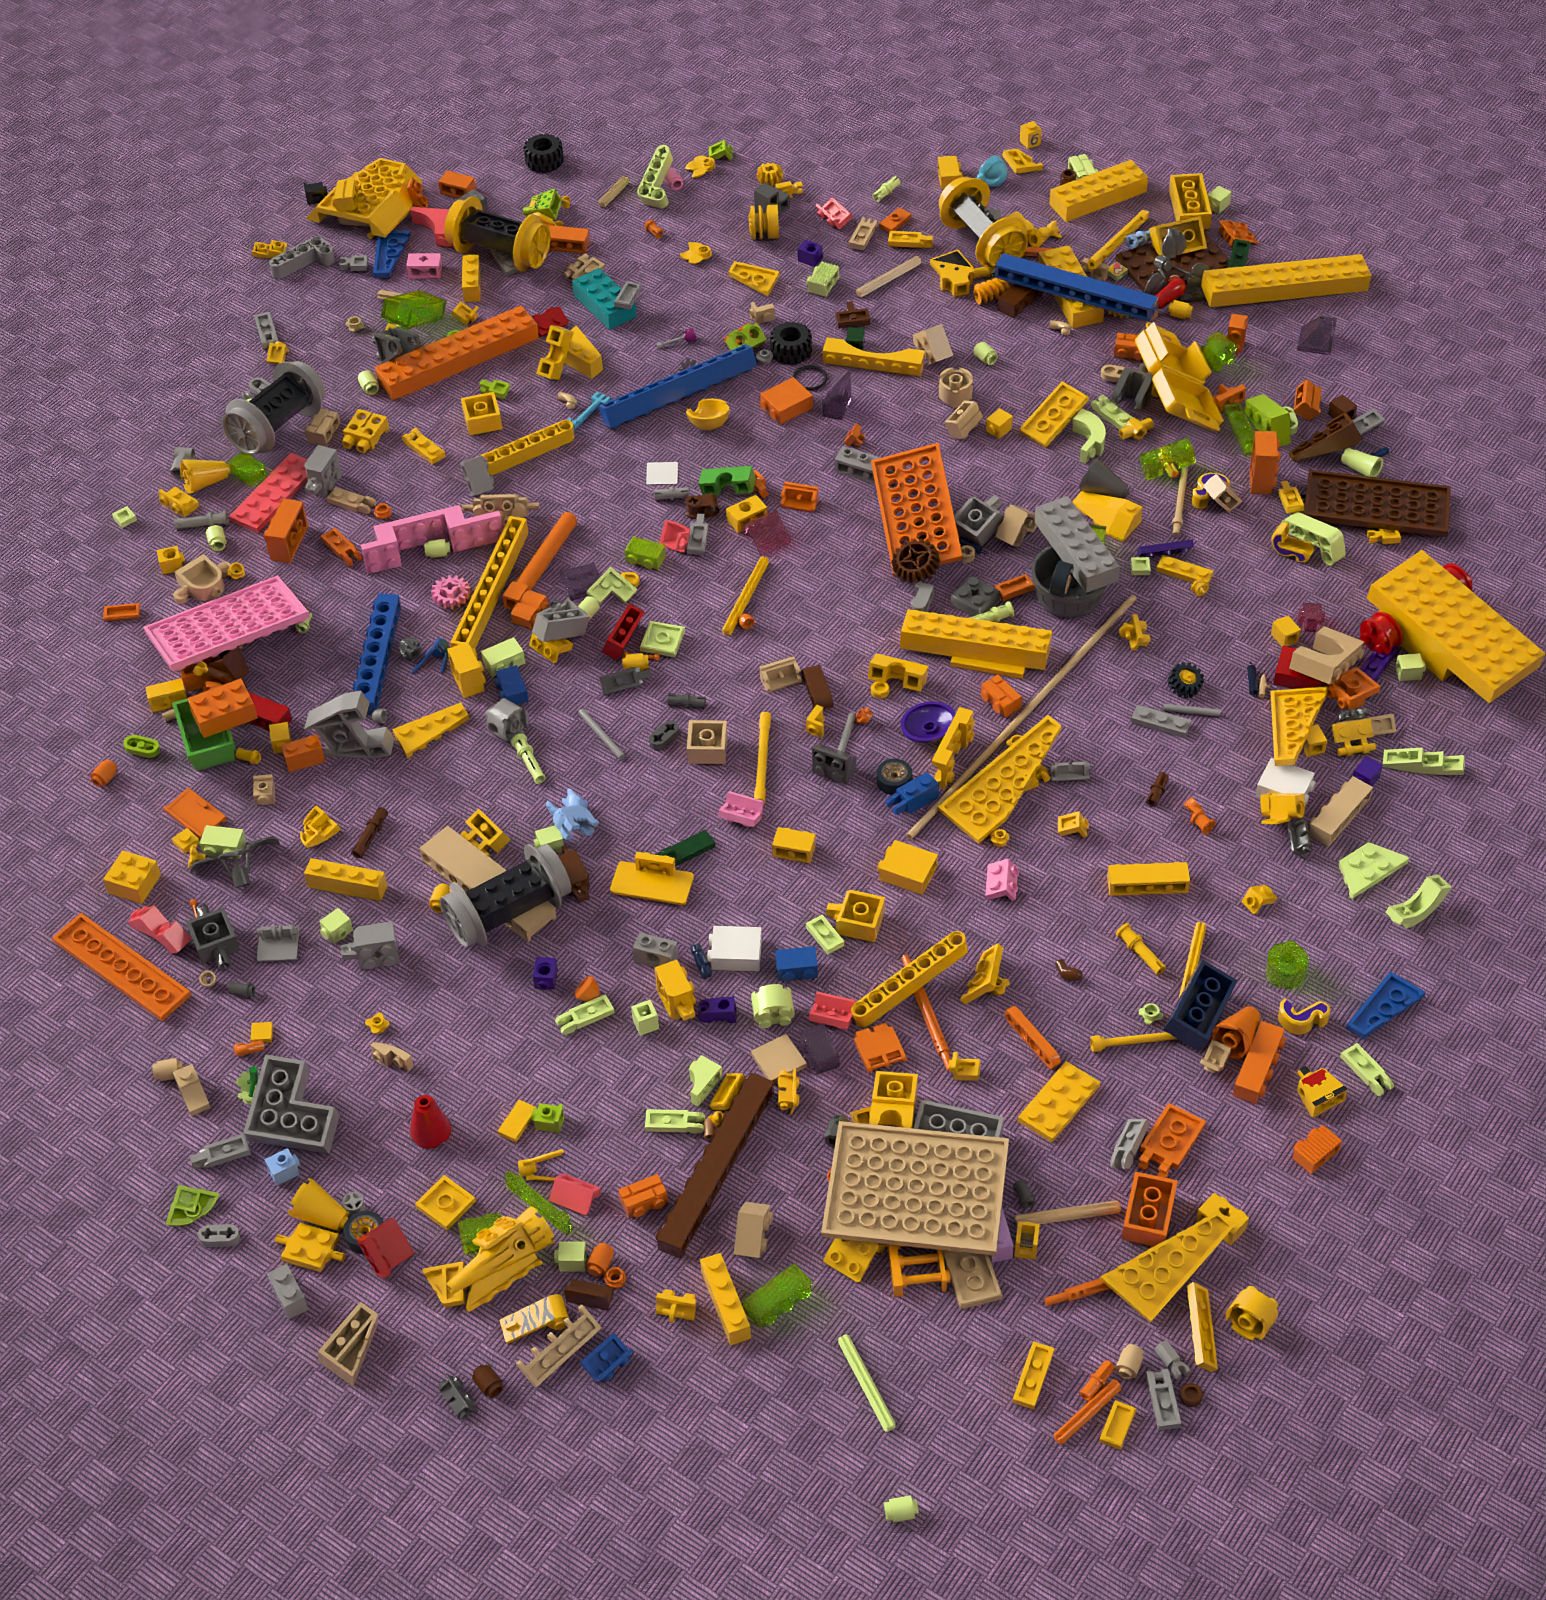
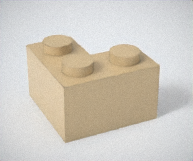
M942 324L913 334L915 347L918 350L925 349V357L930 364L953 356Z
M1010 504L1004 512L1005 517L1002 523L997 527L995 537L1012 546L1020 547L1026 532L1034 533L1037 527L1035 524V513L1023 507Z
M745 1201L738 1212L734 1247L735 1255L760 1258L761 1254L766 1252L768 1239H765L764 1236L765 1231L769 1230V1225H772L773 1212H770L771 1205Z

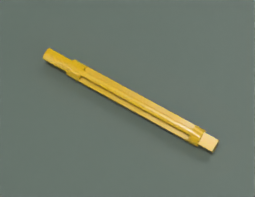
M1141 210L1111 240L1099 249L1088 260V268L1091 270L1096 269L1125 241L1127 235L1133 234L1149 219V211Z

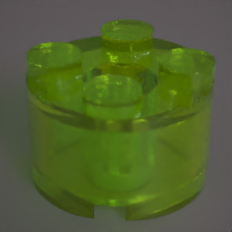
M1218 331L1207 338L1206 341L1208 343L1205 347L1202 345L1200 348L1209 367L1218 373L1225 364L1229 365L1234 361V353L1238 346L1226 335Z
M1293 940L1274 945L1268 951L1265 975L1268 981L1276 987L1283 986L1285 989H1294L1300 986L1305 979L1309 963L1306 951Z

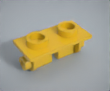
M794 1068L792 1074L783 1070L778 1075V1089L786 1090L778 1091V1106L781 1110L790 1108V1114H793L794 1108L799 1105V1094H796V1089L799 1088V1077L796 1076V1068Z

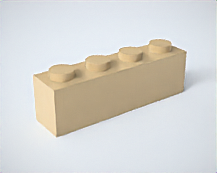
M1354 776L1349 782H1344L1338 794L1335 793L1330 803L1322 807L1317 818L1313 817L1310 821L1309 836L1329 847L1370 801L1373 787Z

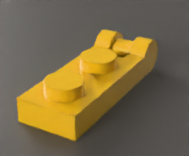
M417 428L412 429L411 433H406L401 437L408 447L432 465L446 456L443 449L421 434Z

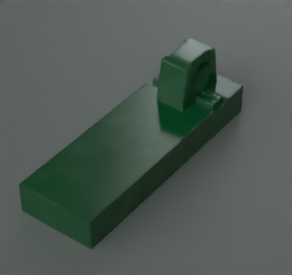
M1239 239L1234 240L1228 268L1245 266L1251 242Z
M703 830L673 846L670 845L662 849L661 852L655 855L675 858L676 867L716 846L709 833Z

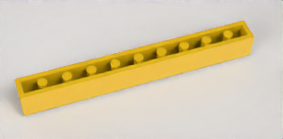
M509 516L450 642L451 647L468 642L471 649H476L529 534L527 519Z

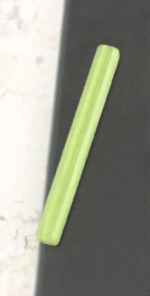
M845 1334L839 1337L838 1343L884 1431L889 1432L895 1429V1421L850 1336Z

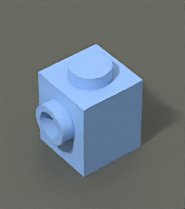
M288 1148L264 1159L276 1186L300 1175L298 1170L300 1162L296 1154L291 1155Z

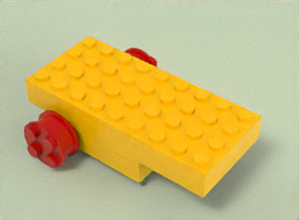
M1423 550L1404 561L1370 586L1366 599L1375 605L1379 612H1376L1371 619L1363 621L1360 625V640L1364 641L1369 650L1372 652L1376 651L1377 655L1378 653L1388 655L1394 646H1402L1410 654L1420 653L1422 661L1426 663V668L1441 681L1455 674L1488 703L1494 701L1538 669L1546 654L1472 592L1473 580L1461 567L1455 563H1448L1442 567Z

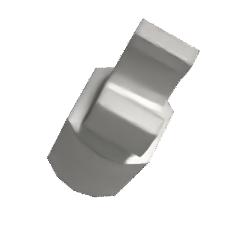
M1167 1340L1155 1347L1156 1354L1166 1367L1171 1369L1173 1378L1178 1380L1181 1374L1184 1376L1188 1375L1190 1368L1180 1361L1179 1355Z

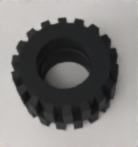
M539 134L525 141V163L530 170L545 173L557 170L562 166L564 162L563 147L558 137L549 134Z
M785 322V324H779L778 327L775 326L770 335L773 358L777 359L780 363L783 362V364L791 365L806 361L812 353V333L810 329H807V326L802 325V323Z

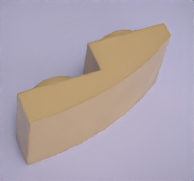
M373 1042L370 1045L372 1057L376 1062H382L387 1067L393 1062L396 1067L403 1068L407 1072L414 1067L412 1057L407 1052L384 1043Z

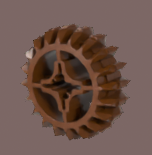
M914 538L913 542L907 540L906 545L901 543V548H896V553L893 554L891 563L898 579L901 578L903 583L907 581L911 584L914 581L916 584L919 581L924 583L926 578L931 580V575H936V570L939 569L940 558L938 550L928 540L924 542L921 538L917 542Z

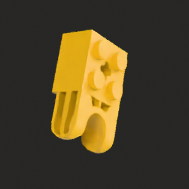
M876 1071L869 1124L894 1125L913 1129L918 1093V1074Z

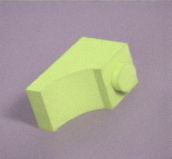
M702 1055L697 1061H693L689 1067L690 1081L694 1083V1087L691 1090V1103L697 1107L700 1106L722 1079V1066Z

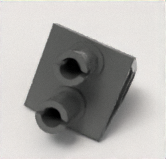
M400 327L375 333L372 337V340H375L373 343L378 350L376 356H379L377 359L381 361V364L416 350L421 345L420 337L416 332ZM411 338H412V339L414 338V340H415V343H414V344H412Z
M1142 363L1138 370L1124 368L1113 391L1112 403L1120 404L1126 397H1131L1136 402L1134 409L1142 411L1150 403L1153 386L1152 378L1154 375L1147 374L1148 370L1145 363Z

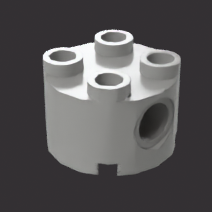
M505 698L501 699L500 702L493 708H489L486 712L488 732L511 743V739L515 735L523 734L525 732L522 730L524 725L526 727L528 725V712Z

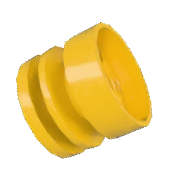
M758 205L759 213H755L754 206H750L751 209L748 217L752 240H756V232H760V239H763L764 232H767L768 239H779L778 205H767L766 212H763L761 205Z

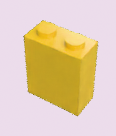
M894 840L892 846L887 847L884 860H881L878 864L879 880L923 895L938 867V854Z

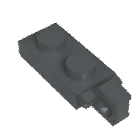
M634 667L600 676L599 680L603 695L639 686L643 683L642 679L652 676L650 669L640 671L639 667Z

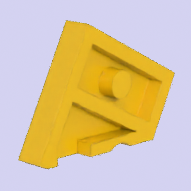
M1019 149L1003 151L1002 156L1015 174L1043 169L1041 162L1038 164L1034 163L1031 156L1024 154Z
M463 1261L422 1269V1272L445 1308L466 1304V1288L452 1294L446 1286V1283L465 1267Z

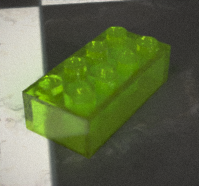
M420 289L384 299L381 318L390 324L400 325V328L410 330V328L427 325L428 323L443 319L447 300Z

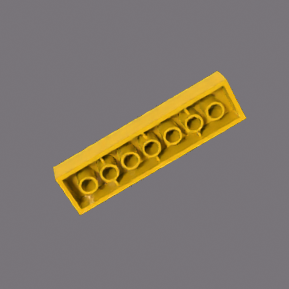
M908 609L901 629L900 649L1045 670L1051 649L1052 631Z

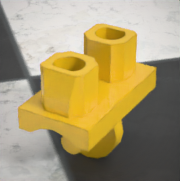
M1132 614L1131 621L1123 623V626L1119 628V634L1121 637L1129 640L1131 650L1136 651L1139 646L1147 647L1151 639L1150 635L1142 634L1147 629L1146 621H1140L1138 614Z
M665 1289L663 1293H657L655 1314L669 1316V1323H675L676 1318L694 1321L696 1316L695 1295L686 1293L683 1297L675 1296L673 1290Z

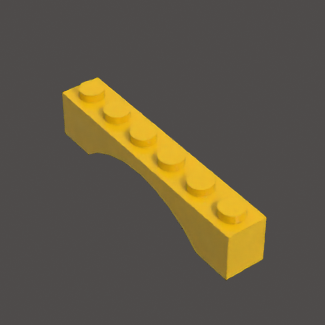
M827 337L822 350L823 363L920 377L925 364V351L908 348L893 353H872L857 349L843 339Z

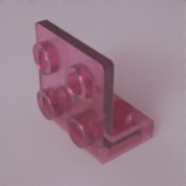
M777 510L746 523L741 529L744 536L750 533L761 556L791 543L790 536Z

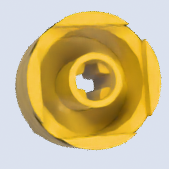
M1248 1286L1238 1294L1227 1309L1226 1319L1227 1321L1231 1320L1233 1324L1231 1328L1240 1336L1248 1340H1254V1338L1262 1340L1278 1319V1303L1273 1298H1268L1259 1292L1255 1287Z

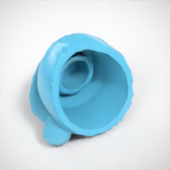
M997 155L990 157L980 167L976 178L985 181L990 188L1002 185L1008 176V169L1004 160Z

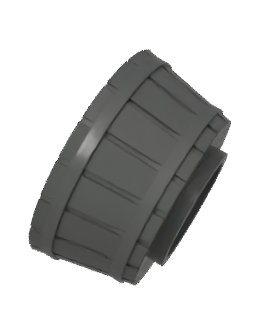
M1052 546L1043 549L1032 563V579L1036 588V596L1042 607L1056 616L1066 618L1081 617L1092 612L1101 602L1107 586L1086 593L1075 577L1072 576L1070 587L1064 598L1051 595L1050 585L1057 563L1062 561V559Z

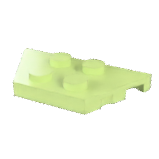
M1368 842L1339 861V868L1344 875L1345 885H1348L1350 898H1355L1408 864L1409 858Z

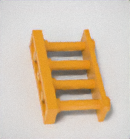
M886 1244L894 1297L903 1296V1288L911 1284L940 1281L942 1292L947 1291V1283H950L949 1269L945 1270L942 1250L935 1249V1254L903 1257V1255H898V1249H901L903 1246ZM938 1263L939 1273L912 1276L901 1274V1268H904L906 1265Z

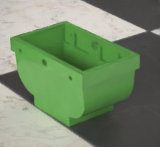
M188 699L172 703L189 763L192 762L196 772L235 761L234 750L236 748L230 729L203 738L192 715Z

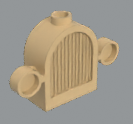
M203 554L175 571L177 583L182 587L173 593L175 602L184 604L189 600V596L199 601H209L219 597L225 587L223 577L229 576L227 570L231 564L229 562H221L215 565Z

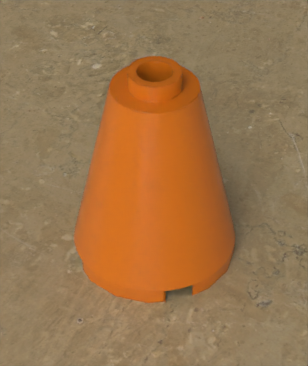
M1251 1006L1242 1008L1214 1027L1211 1033V1041L1214 1039L1231 1047L1232 1050L1228 1058H1242L1250 1049L1261 1020L1260 1013Z

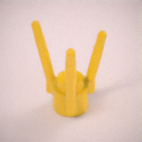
M561 1149L531 1159L518 1160L520 1177L526 1176V1181L554 1182L555 1178L534 1175V1173H537V1162L560 1156L564 1153V1150Z

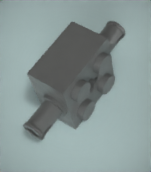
M201 904L203 911L200 905L196 907L198 917L186 921L190 936L201 963L205 964L216 960L219 969L224 971V963L227 969L232 966L228 955L240 951L236 935L224 908L209 912L208 906Z

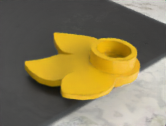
M697 156L694 158V161L686 165L685 169L692 170V177L697 178L703 176L706 172L712 171L715 168V160L706 156Z
M689 242L690 250L680 253L681 258L689 260L690 264H697L712 256L709 246L696 242Z

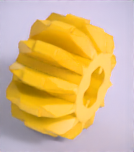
M767 162V164H762L758 167V182H760V185L766 183L772 187L775 184L781 183L783 170L780 165H775L774 162Z

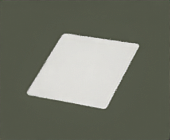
M678 462L647 463V485L677 484Z

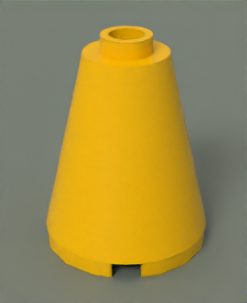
M182 460L180 462L181 479H184L186 482L183 486L188 494L197 492L228 478L230 467L224 461Z
M308 1178L309 1183H303L291 1201L294 1207L292 1210L288 1209V1215L292 1218L335 1231H339L341 1228L344 1230L345 1223L349 1219V1212L315 1180Z

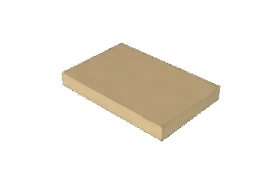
M942 1250L943 1260L946 1269H949L950 1281L960 1310L1002 1300V1293L989 1255Z

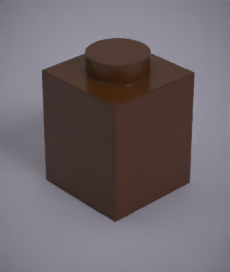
M1342 394L1330 402L1328 415L1336 418L1346 412L1352 420L1355 418L1357 405Z

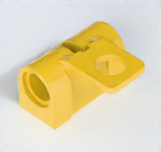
M1267 793L1260 795L1262 816L1270 818L1262 820V824H1281L1290 821L1291 818H1302L1304 815V793Z

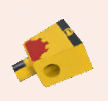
M1304 1066L1297 1072L1301 1078L1298 1083L1297 1092L1312 1118L1345 1101L1348 1089L1326 1069L1321 1068L1312 1073L1307 1066Z

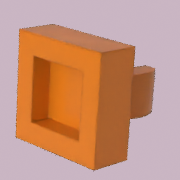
M856 423L848 432L843 444L849 447L854 443L855 446L860 447L863 444V439L866 437L860 432L862 426Z

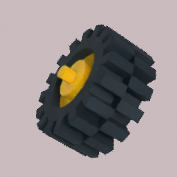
M1182 662L1181 665L1177 664L1168 677L1170 690L1174 689L1173 693H1179V697L1184 695V698L1196 696L1204 683V674H1200L1202 670L1200 668L1197 670L1195 664L1192 667L1189 662L1187 665H1185V662Z

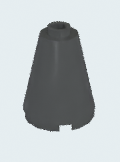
M1095 458L1088 467L1086 475L1083 476L1079 489L1089 493L1125 499L1130 491L1127 489L1128 485L1099 459Z

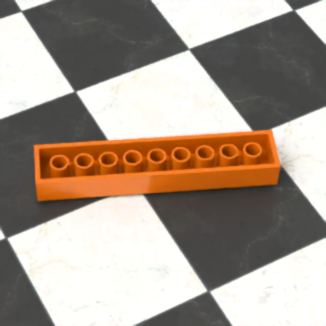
M522 305L376 366L377 381L390 399L394 401L539 339L537 323Z

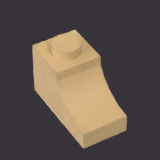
M192 1064L173 1072L177 1086L191 1116L211 1108Z

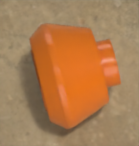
M587 976L575 990V997L585 1002L598 998L601 993L599 991L600 986L593 976Z

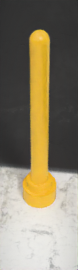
M1167 1032L1106 1039L1100 1037V1035L1090 1037V1046L1092 1052H1101L1102 1049L1110 1046L1175 1040L1177 1038Z

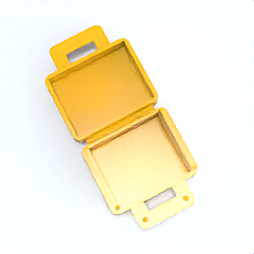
M1147 322V329H1144L1136 337L1135 343L1148 372L1154 375L1152 381L1165 410L1174 416L1209 431H1220L1219 426L1224 420L1210 390L1203 386L1205 379L1211 374V370L1199 344L1193 342L1189 348L1183 347L1175 334L1158 327L1156 323Z

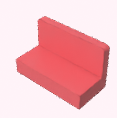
M563 1173L555 1177L549 1201L587 1215L592 1200L600 1195L601 1188Z

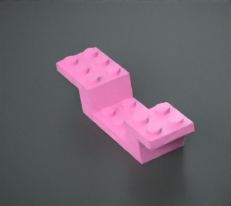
M457 505L374 526L376 541L361 545L367 574L402 566L399 551L424 545V543H428L430 540L449 539L453 553L496 543L503 531L500 512L495 511L464 519L461 507Z

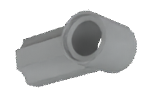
M175 448L174 462L170 469L171 475L181 479L180 462L185 459L195 460L194 448Z

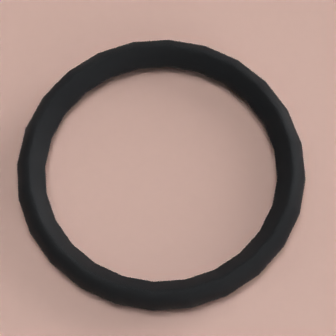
M814 365L802 366L792 376L796 379L798 372L804 369H817L821 371L824 375L823 382L815 387H805L808 391L823 387L828 379L825 370Z

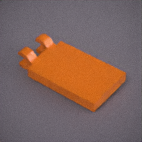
M1168 1103L1140 1146L1139 1151L1143 1154L1139 1158L1141 1162L1138 1167L1146 1171L1152 1160L1160 1164L1157 1176L1167 1178L1171 1167L1178 1170L1204 1129L1206 1121Z

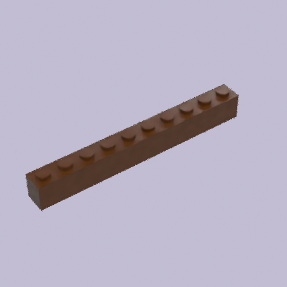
M750 1073L749 1077L743 1080L740 1087L741 1091L738 1095L734 1096L730 1110L724 1113L720 1128L717 1127L715 1129L711 1144L706 1145L702 1160L697 1161L693 1176L688 1177L685 1183V1190L677 1196L673 1211L668 1212L663 1229L660 1228L656 1234L658 1250L682 1259L774 1093V1082L754 1073Z

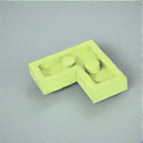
M610 566L586 593L590 597L596 598L599 605L611 593L626 604L638 589Z

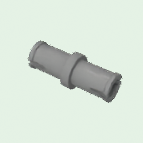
M689 487L654 489L655 501L665 499L674 501L677 498H687L690 496Z

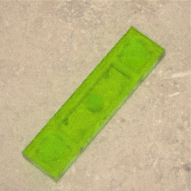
M1241 403L1224 405L1223 411L1244 456L1251 455L1254 431Z
M509 1170L504 1175L506 1187L529 1206L534 1207L541 1216L566 1235L572 1230L571 1218L565 1211H559L528 1186L519 1174L515 1175Z

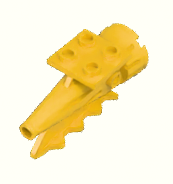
M530 1206L517 1219L508 1216L498 1218L494 1222L495 1225L489 1229L486 1228L476 1234L477 1237L472 1240L474 1245L480 1246L478 1255L446 1283L448 1290L452 1294L471 1285L466 1303L467 1312L489 1302L495 1294L508 1289L515 1280L525 1277L531 1269L543 1264L535 1253L555 1243V1240H552L554 1234L543 1216L538 1218L535 1215L538 1211L534 1207Z

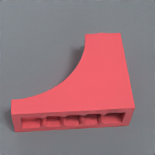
M411 208L412 223L431 229L435 235L436 246L452 247L453 244L446 241L444 234L445 220L449 209Z

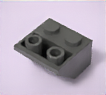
M822 744L813 745V773L833 779L836 782L848 784L857 768L856 756Z

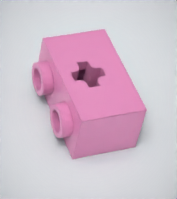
M441 253L408 254L406 266L408 278L440 279L442 272Z

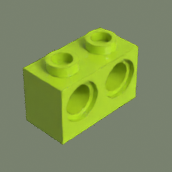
M758 322L753 325L749 323L743 326V329L740 331L736 329L728 334L729 337L726 339L730 350L742 345H748L755 349L763 345L767 340ZM749 333H752L755 338H752ZM736 340H739L741 345L737 344Z

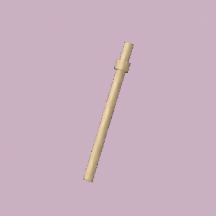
M1187 460L1182 461L1175 517L1172 519L1173 537H1179L1180 528L1183 525L1182 512L1189 467Z

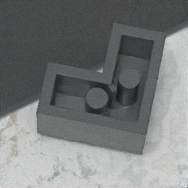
M763 183L754 190L755 213H759L758 205H761L763 212H766L767 205H778L779 217L790 208V195Z

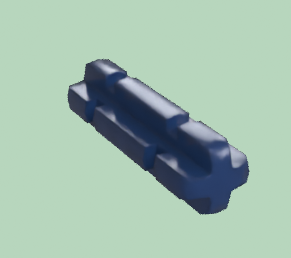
M699 943L690 947L691 953L694 956L701 977L703 979L710 978L712 971L710 966H708L709 963L702 951L701 945Z

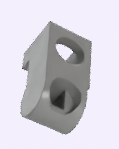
M922 582L915 584V597L911 600V610L928 611L934 597V585Z

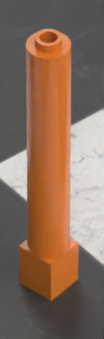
M564 512L517 581L511 582L503 594L504 608L513 610L515 605L520 602L523 594L527 590L532 591L577 525L578 520L573 513Z

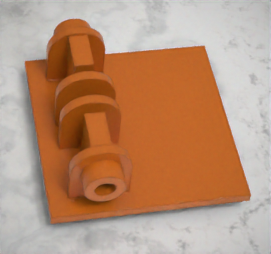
M1219 220L1221 223L1219 232L1231 248H1233L1235 239L1249 241L1254 244L1259 243L1245 223Z

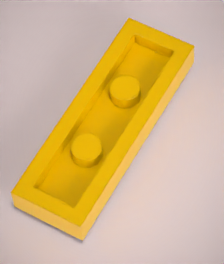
M1165 555L1162 556L1156 568V572L1191 583L1202 578L1208 585L1214 573L1213 570Z
M1033 1341L1013 1397L1014 1404L1035 1409L1054 1354L1053 1347Z

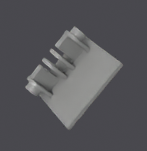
M293 924L283 927L279 925L278 928H276V925H273V928L271 926L257 928V936H259L257 962L297 960L300 928Z

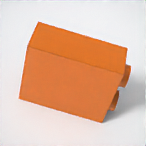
M792 377L760 393V407L773 420L782 424L812 409L813 395Z

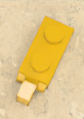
M890 231L888 246L932 248L933 236L922 235V232Z
M1282 481L1281 489H1278V493L1286 513L1304 511V503L1297 488L1290 487L1288 481Z

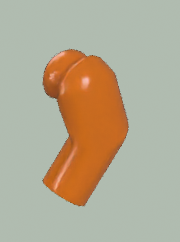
M262 1040L248 1044L236 1043L233 1047L234 1054L239 1057L265 1049Z

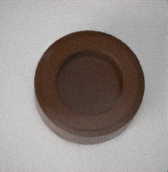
M1187 1383L1181 1388L1180 1400L1185 1406L1196 1407L1202 1402L1203 1391L1200 1386L1194 1383Z

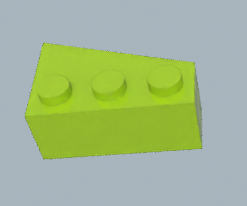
M1264 394L1245 400V414L1258 431L1276 432L1277 439H1280V447L1291 444L1290 414L1287 410Z

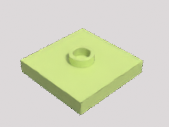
M650 621L641 642L640 651L676 657L685 633V627Z

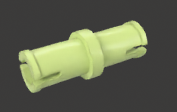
M894 176L887 183H883L881 188L873 193V199L876 202H880L886 195H890L892 190L900 185L899 178Z

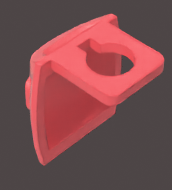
M665 520L659 543L664 544L669 549L685 552L691 530L680 523Z

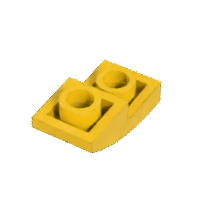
M271 240L270 244L255 242L252 257L274 258L286 251L287 243Z

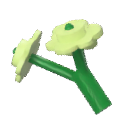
M255 1066L249 1068V1073L247 1071L242 1072L241 1077L236 1081L242 1093L238 1094V1098L243 1099V1102L246 1104H252L259 1079L258 1069Z

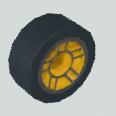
M361 1211L349 1217L344 1226V1235L349 1248L358 1254H364L357 1239L364 1235L363 1232L368 1233L382 1224L383 1219L372 1211Z

